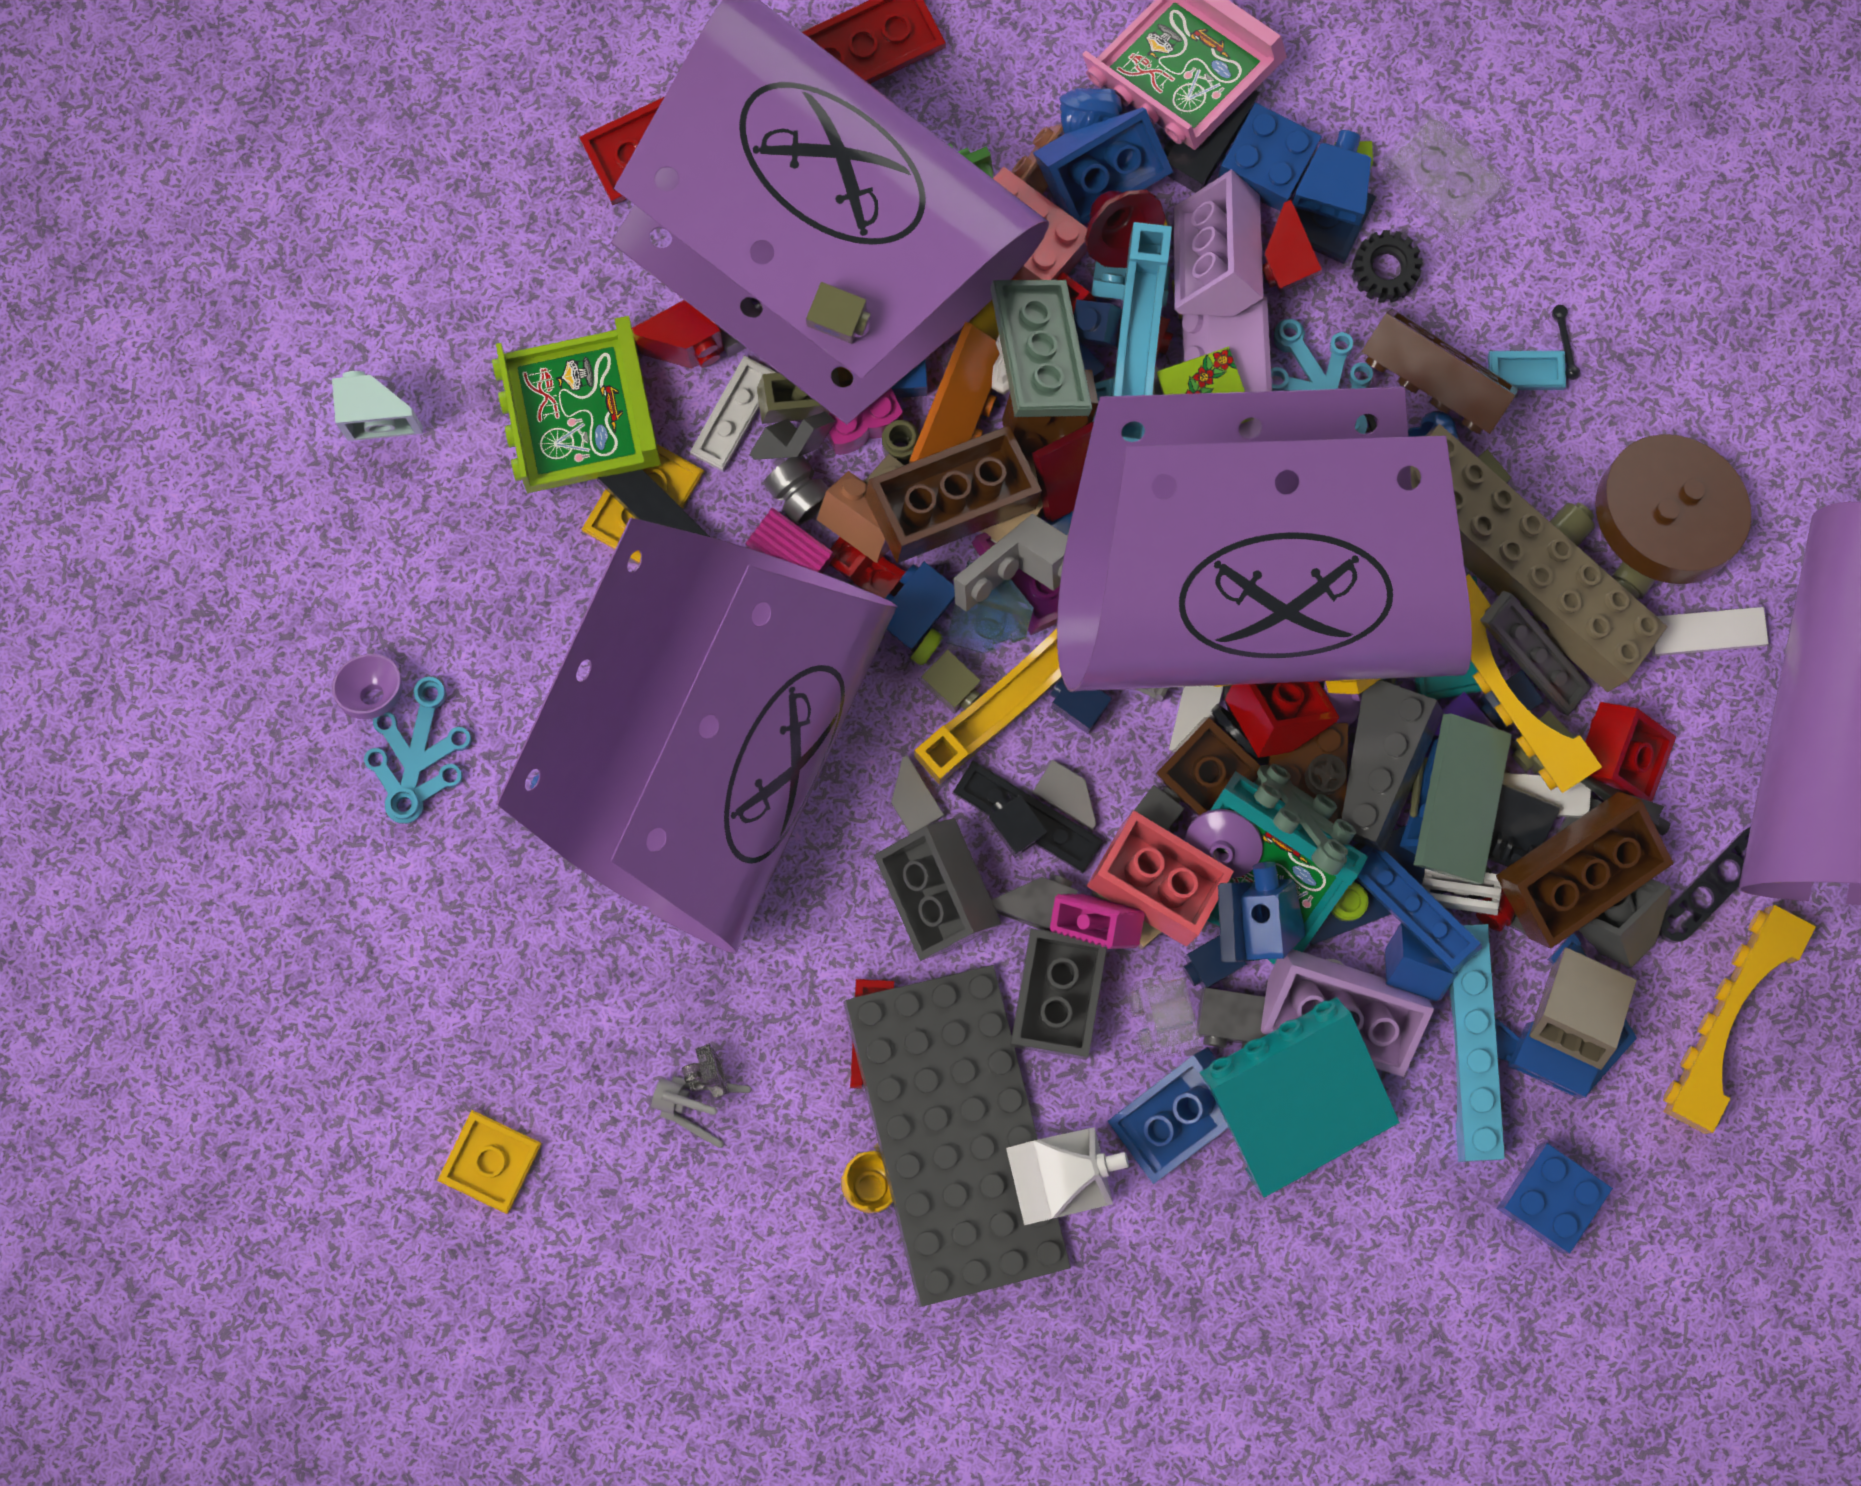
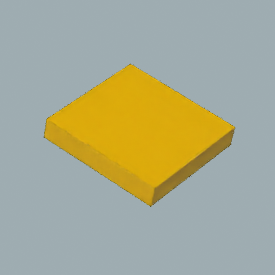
M471 1110L437 1181L505 1214H509L543 1143Z

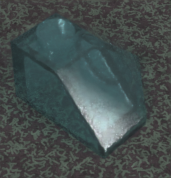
M968 561L966 568L973 562ZM1011 579L1004 580L991 591L984 601L978 602L967 612L955 604L946 643L975 652L985 653L994 650L997 643L1009 639L1012 643L1026 639L1034 608Z

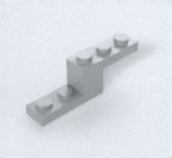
M1032 513L954 578L955 604L967 612L978 602L984 601L991 591L1004 580L1012 578L1017 569H1021L1051 590H1055L1060 585L1068 535H1065Z

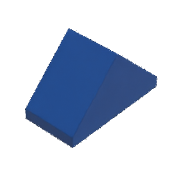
M1400 923L1385 948L1387 985L1437 1002L1443 998L1458 972L1453 974L1402 923Z

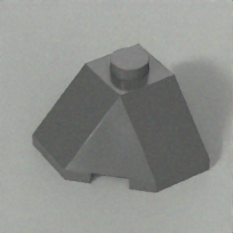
M1651 879L1581 927L1578 931L1601 955L1632 968L1656 944L1671 896V888L1668 885Z

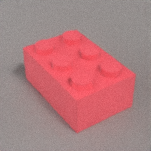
M1003 167L993 179L1049 221V228L1042 242L1011 280H1056L1061 272L1068 275L1087 254L1085 236L1088 228L1014 173Z
M1133 810L1120 826L1087 887L1111 902L1144 911V922L1187 947L1199 936L1218 901L1219 883H1228L1234 871Z

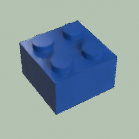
M1255 102L1220 167L1218 178L1232 169L1260 195V202L1281 212L1283 204L1293 196L1317 151L1322 136Z
M1548 1143L1537 1146L1496 1209L1561 1254H1570L1613 1188Z

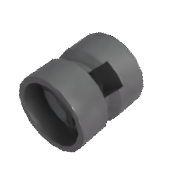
M803 455L791 457L784 461L763 482L775 499H779V501L785 500L783 510L797 526L807 522L819 513L825 493L829 489L822 479H812L814 470Z

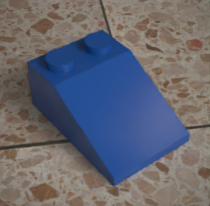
M1143 107L1066 133L1033 152L1057 206L1083 225L1090 221L1089 215L1092 204L1100 195L1108 191H1120L1123 193L1125 191L1143 190L1173 173L1148 113Z
M1208 1047L1192 1055L1107 1121L1153 1184L1229 1129L1209 1086L1199 1073L1217 1060Z

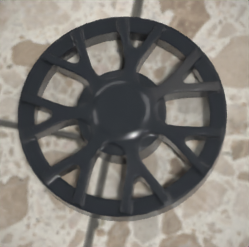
M1216 704L1211 709V714L1217 719V722L1248 754L1250 753L1256 760L1262 761L1265 757L1258 758L1236 718L1223 706Z

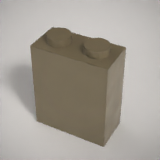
M1565 947L1550 970L1529 1037L1602 1070L1617 1049L1637 980Z

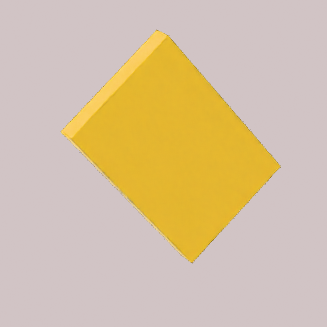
M657 444L661 465L642 470L683 509L705 472L703 469ZM605 489L581 530L615 550L630 517H634ZM639 550L630 556V559L638 564L641 559Z

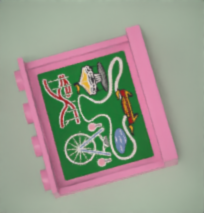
M1154 0L1097 58L1087 51L1082 54L1088 69L1086 75L1092 83L1099 88L1105 86L1114 89L1117 95L1120 96L1121 104L1124 106L1130 104L1136 109L1145 108L1152 125L1157 123L1165 129L1167 135L1177 144L1184 142L1193 150H1196L1287 58L1281 35L1229 0Z

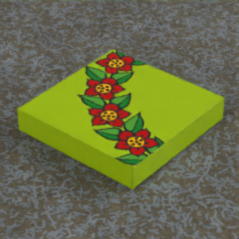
M1229 346L1156 372L1164 395L1245 392ZM1247 418L1241 424L1254 420V418Z

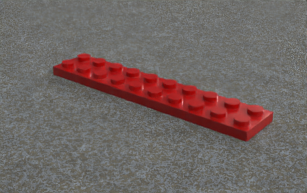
M868 0L802 31L803 34L869 84L946 48V42L924 0ZM664 97L579 137L612 206L626 200L614 187Z

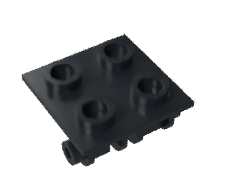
M1502 784L1488 859L1509 867L1544 843L1560 807Z

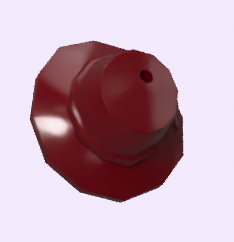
M1146 189L1125 191L1123 193L1120 191H1108L1100 195L1092 204L1089 215L1090 222L1085 236L1088 255L1104 267L1127 268L1133 223L1163 226L1165 224L1166 217L1160 200Z

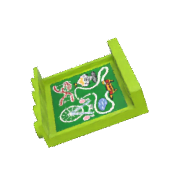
M629 316L614 319L616 330L505 353L502 343L496 344L498 358L492 359V365L496 381L503 380L505 390L498 392L499 402L503 415L509 413L511 424L504 426L509 448L515 447L517 458L511 459L515 481H523L527 494L598 479L597 477L661 465Z

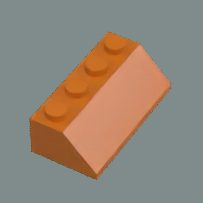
M964 323L910 457L909 464L983 435V430L978 429L983 415L990 417L997 396L992 395L993 365L1000 353L996 346V340L973 324Z

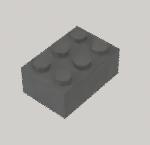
M955 818L926 825L874 854L920 961L947 953L1001 925V921Z
M1030 929L1010 1046L1082 1060L1088 1059L1107 947H1101V945H1095V943L1089 944V942H1083L1063 934Z

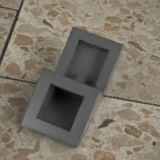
M824 411L803 419L798 429L788 419L767 426L749 455L754 460L799 457L820 448L836 421Z

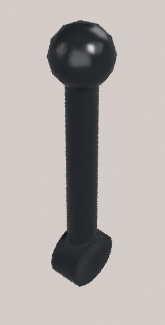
M1557 305L1552 310V317L1558 321L1568 367L1566 368L1565 375L1568 379L1575 380L1580 376V370L1575 366L1565 318L1568 310L1563 305Z

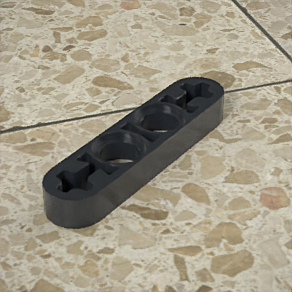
M1751 827L1740 832L1666 908L1659 931L1662 939L1670 943H1678L1689 938L1739 887L1744 859L1732 853V850L1735 848L1737 854L1747 848L1748 840L1746 837H1749ZM1722 861H1730L1737 867L1738 874L1733 882H1726L1718 875V866ZM1700 887L1709 891L1712 900L1708 908L1700 909L1693 904L1691 897L1694 889ZM1683 902L1687 911L1697 916L1698 919L1695 921L1692 915L1687 917L1681 923V928L1684 932L1680 933L1677 931L1671 934L1667 930L1671 925L1667 919L1668 917L1675 919L1684 913L1685 909L1679 906Z

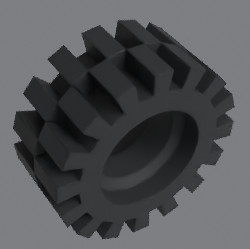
M1383 230L1381 235L1375 232L1370 235L1368 240L1365 238L1361 243L1352 262L1351 269L1354 270L1352 278L1353 281L1358 282L1357 289L1360 292L1366 291V297L1370 300L1374 296L1378 298L1380 303H1384L1386 299H1390V303L1396 302L1399 297L1404 298L1409 294L1410 290H1413L1422 271L1420 268L1423 262L1422 258L1418 257L1420 253L1418 246L1412 247L1413 240L1409 236L1404 240L1401 238V232L1396 231L1395 235H1390V230ZM1382 254L1392 255L1399 261L1401 272L1394 279H1382L1373 270V260Z

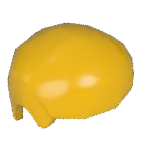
M878 1151L858 1153L846 1164L841 1176V1190L845 1199L854 1208L868 1214L886 1210L893 1203L882 1157Z

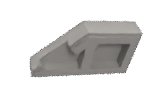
M906 755L901 761L891 804L909 834H912L924 826L944 817V814L908 755Z
M1052 760L1032 794L1093 830L1096 821L1085 779Z

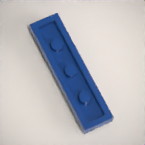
M1366 845L1359 850L1368 858L1356 879L1453 974L1482 949L1481 943L1386 851L1381 852Z

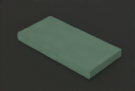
M993 280L990 290L1014 416H1089L1092 404L1067 281Z
M1443 714L1414 861L1415 866L1472 884H1483L1512 734L1454 714Z

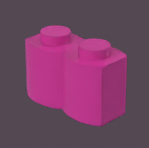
M890 388L847 425L830 412L829 415L836 422L829 431L827 438L835 454L838 455L858 450L869 438H881L888 424L896 420H903V411L892 389Z

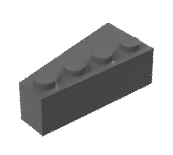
M1383 680L1377 681L1363 691L1342 820L1351 824L1356 830L1352 841L1381 852L1385 851L1444 714L1437 700Z

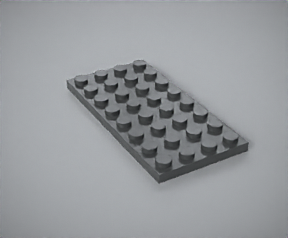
M994 965L843 1001L918 1307L1070 1269L1058 1217L1024 1225L1006 1148L1038 1140L1015 1047L1010 1046L1012 1036Z

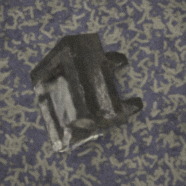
M709 1043L695 1048L699 1063H691L682 1067L684 1080L690 1084L691 1091L695 1092L708 1087L715 1098L728 1094L729 1089L722 1061Z

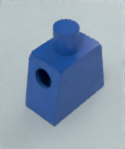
M1349 130L1339 131L1335 146L1320 143L1295 193L1292 202L1295 208L1360 226L1366 211L1371 157L1357 152L1361 139L1359 134Z
M1261 862L1252 866L1255 883L1241 897L1246 960L1284 959L1306 935L1296 885L1292 879H1278L1275 862Z

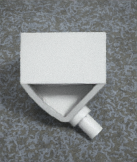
M1095 1127L1006 1148L1024 1225L1112 1205L1113 1201L1107 1177L1110 1176L1112 1171L1129 1167L1126 1152L1110 1156L1100 1152Z

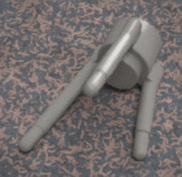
M673 1076L672 1081L661 1078L656 1086L651 1108L661 1110L660 1117L674 1121L718 1148H722L724 1143L676 1113L683 1114L686 1107L711 1115L718 1113L715 1107L689 1099L690 1091L684 1090V1088L750 1093L751 1087L728 1083L685 1080Z

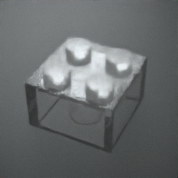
M1182 970L1138 980L1132 985V991L1127 995V1001L1131 1016H1139L1142 1029L1136 1033L1141 1054H1149L1150 1062L1196 1051L1202 1046Z

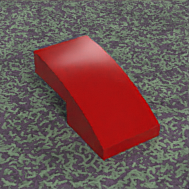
M841 537L830 548L835 555V558L830 562V566L859 588L885 598L889 593L895 597L904 586L900 579L906 572L884 557L875 563Z

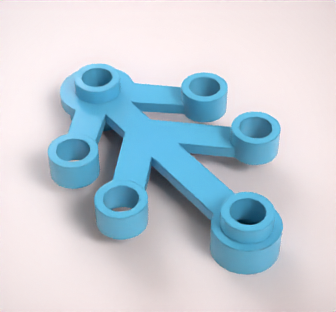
M1285 319L1279 322L1274 332V344L1283 352H1292L1310 382L1289 377L1284 369L1275 367L1271 369V377L1279 376L1284 382L1280 385L1272 383V391L1338 389L1345 359L1350 355L1353 348L1352 337L1344 332H1339L1332 337L1330 342V352L1332 354L1325 375L1303 341L1305 331L1301 323L1293 319ZM1287 328L1294 329L1296 335L1288 337L1283 333V330ZM1343 341L1348 345V348L1340 350L1335 346V343ZM1357 363L1351 368L1349 381L1352 384L1351 389L1366 388L1370 385L1373 370L1368 364ZM1362 371L1367 374L1368 378L1359 380L1354 374ZM1365 415L1360 416L1355 423V429L1361 434H1365L1367 430Z
M424 677L414 687V697L420 706L410 747L398 730L397 719L392 713L387 712L373 719L375 730L384 735L404 767L401 784L389 769L388 756L382 749L372 748L364 756L366 767L375 772L388 793L385 799L387 815L393 821L400 824H409L417 820L422 814L423 803L446 787L455 788L461 784L463 780L461 769L454 764H446L440 769L438 776L417 787L420 772L455 750L464 751L468 749L472 742L471 734L465 728L455 727L450 730L446 738L426 750L435 709L440 707L446 699L444 685L434 677ZM429 688H436L438 690V696L433 701L426 700L424 696ZM390 717L392 720L391 727L386 730L380 729V719ZM462 732L466 735L465 743L460 746L453 743L454 735ZM376 753L381 754L383 757L382 764L377 767L371 766V756ZM450 769L456 770L458 774L457 779L451 783L444 780L445 772ZM404 798L410 799L411 808L406 812L399 811V801Z

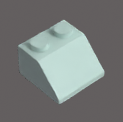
M349 371L343 373L341 378H332L335 423L348 441L423 434V426L412 408L373 376L365 375V372Z

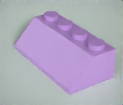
M1232 169L1174 207L1175 310L1179 314L1234 317L1246 308L1253 307L1259 300L1263 299L1260 195Z
M1263 296V299L1259 300L1253 307L1246 308L1234 317L1182 314L1184 362L1229 346L1245 392L1272 391L1267 297ZM1254 418V420L1240 424L1239 433L1246 438L1255 437L1261 431L1262 424L1258 419Z
M1294 949L1284 959L1276 960L1267 982L1261 1032L1268 1035L1277 1030L1284 1022L1297 1019L1313 1010L1317 1004L1337 997L1351 1012L1375 1068L1404 1077L1434 1011L1429 999L1387 985L1386 978Z

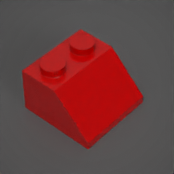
M1292 200L1283 204L1264 254L1266 263L1262 264V272L1269 288L1277 286L1280 293L1319 276L1322 272V268Z
M685 300L631 328L637 349L641 355L691 369L698 365L701 368L712 365L720 359V353L724 351L718 326Z
M1318 681L1232 685L1225 698L1258 758L1292 752L1336 723L1339 719L1338 713Z
M1600 702L1596 714L1591 720L1590 730L1585 743L1602 768L1589 776L1620 791L1653 802L1676 736L1638 708Z

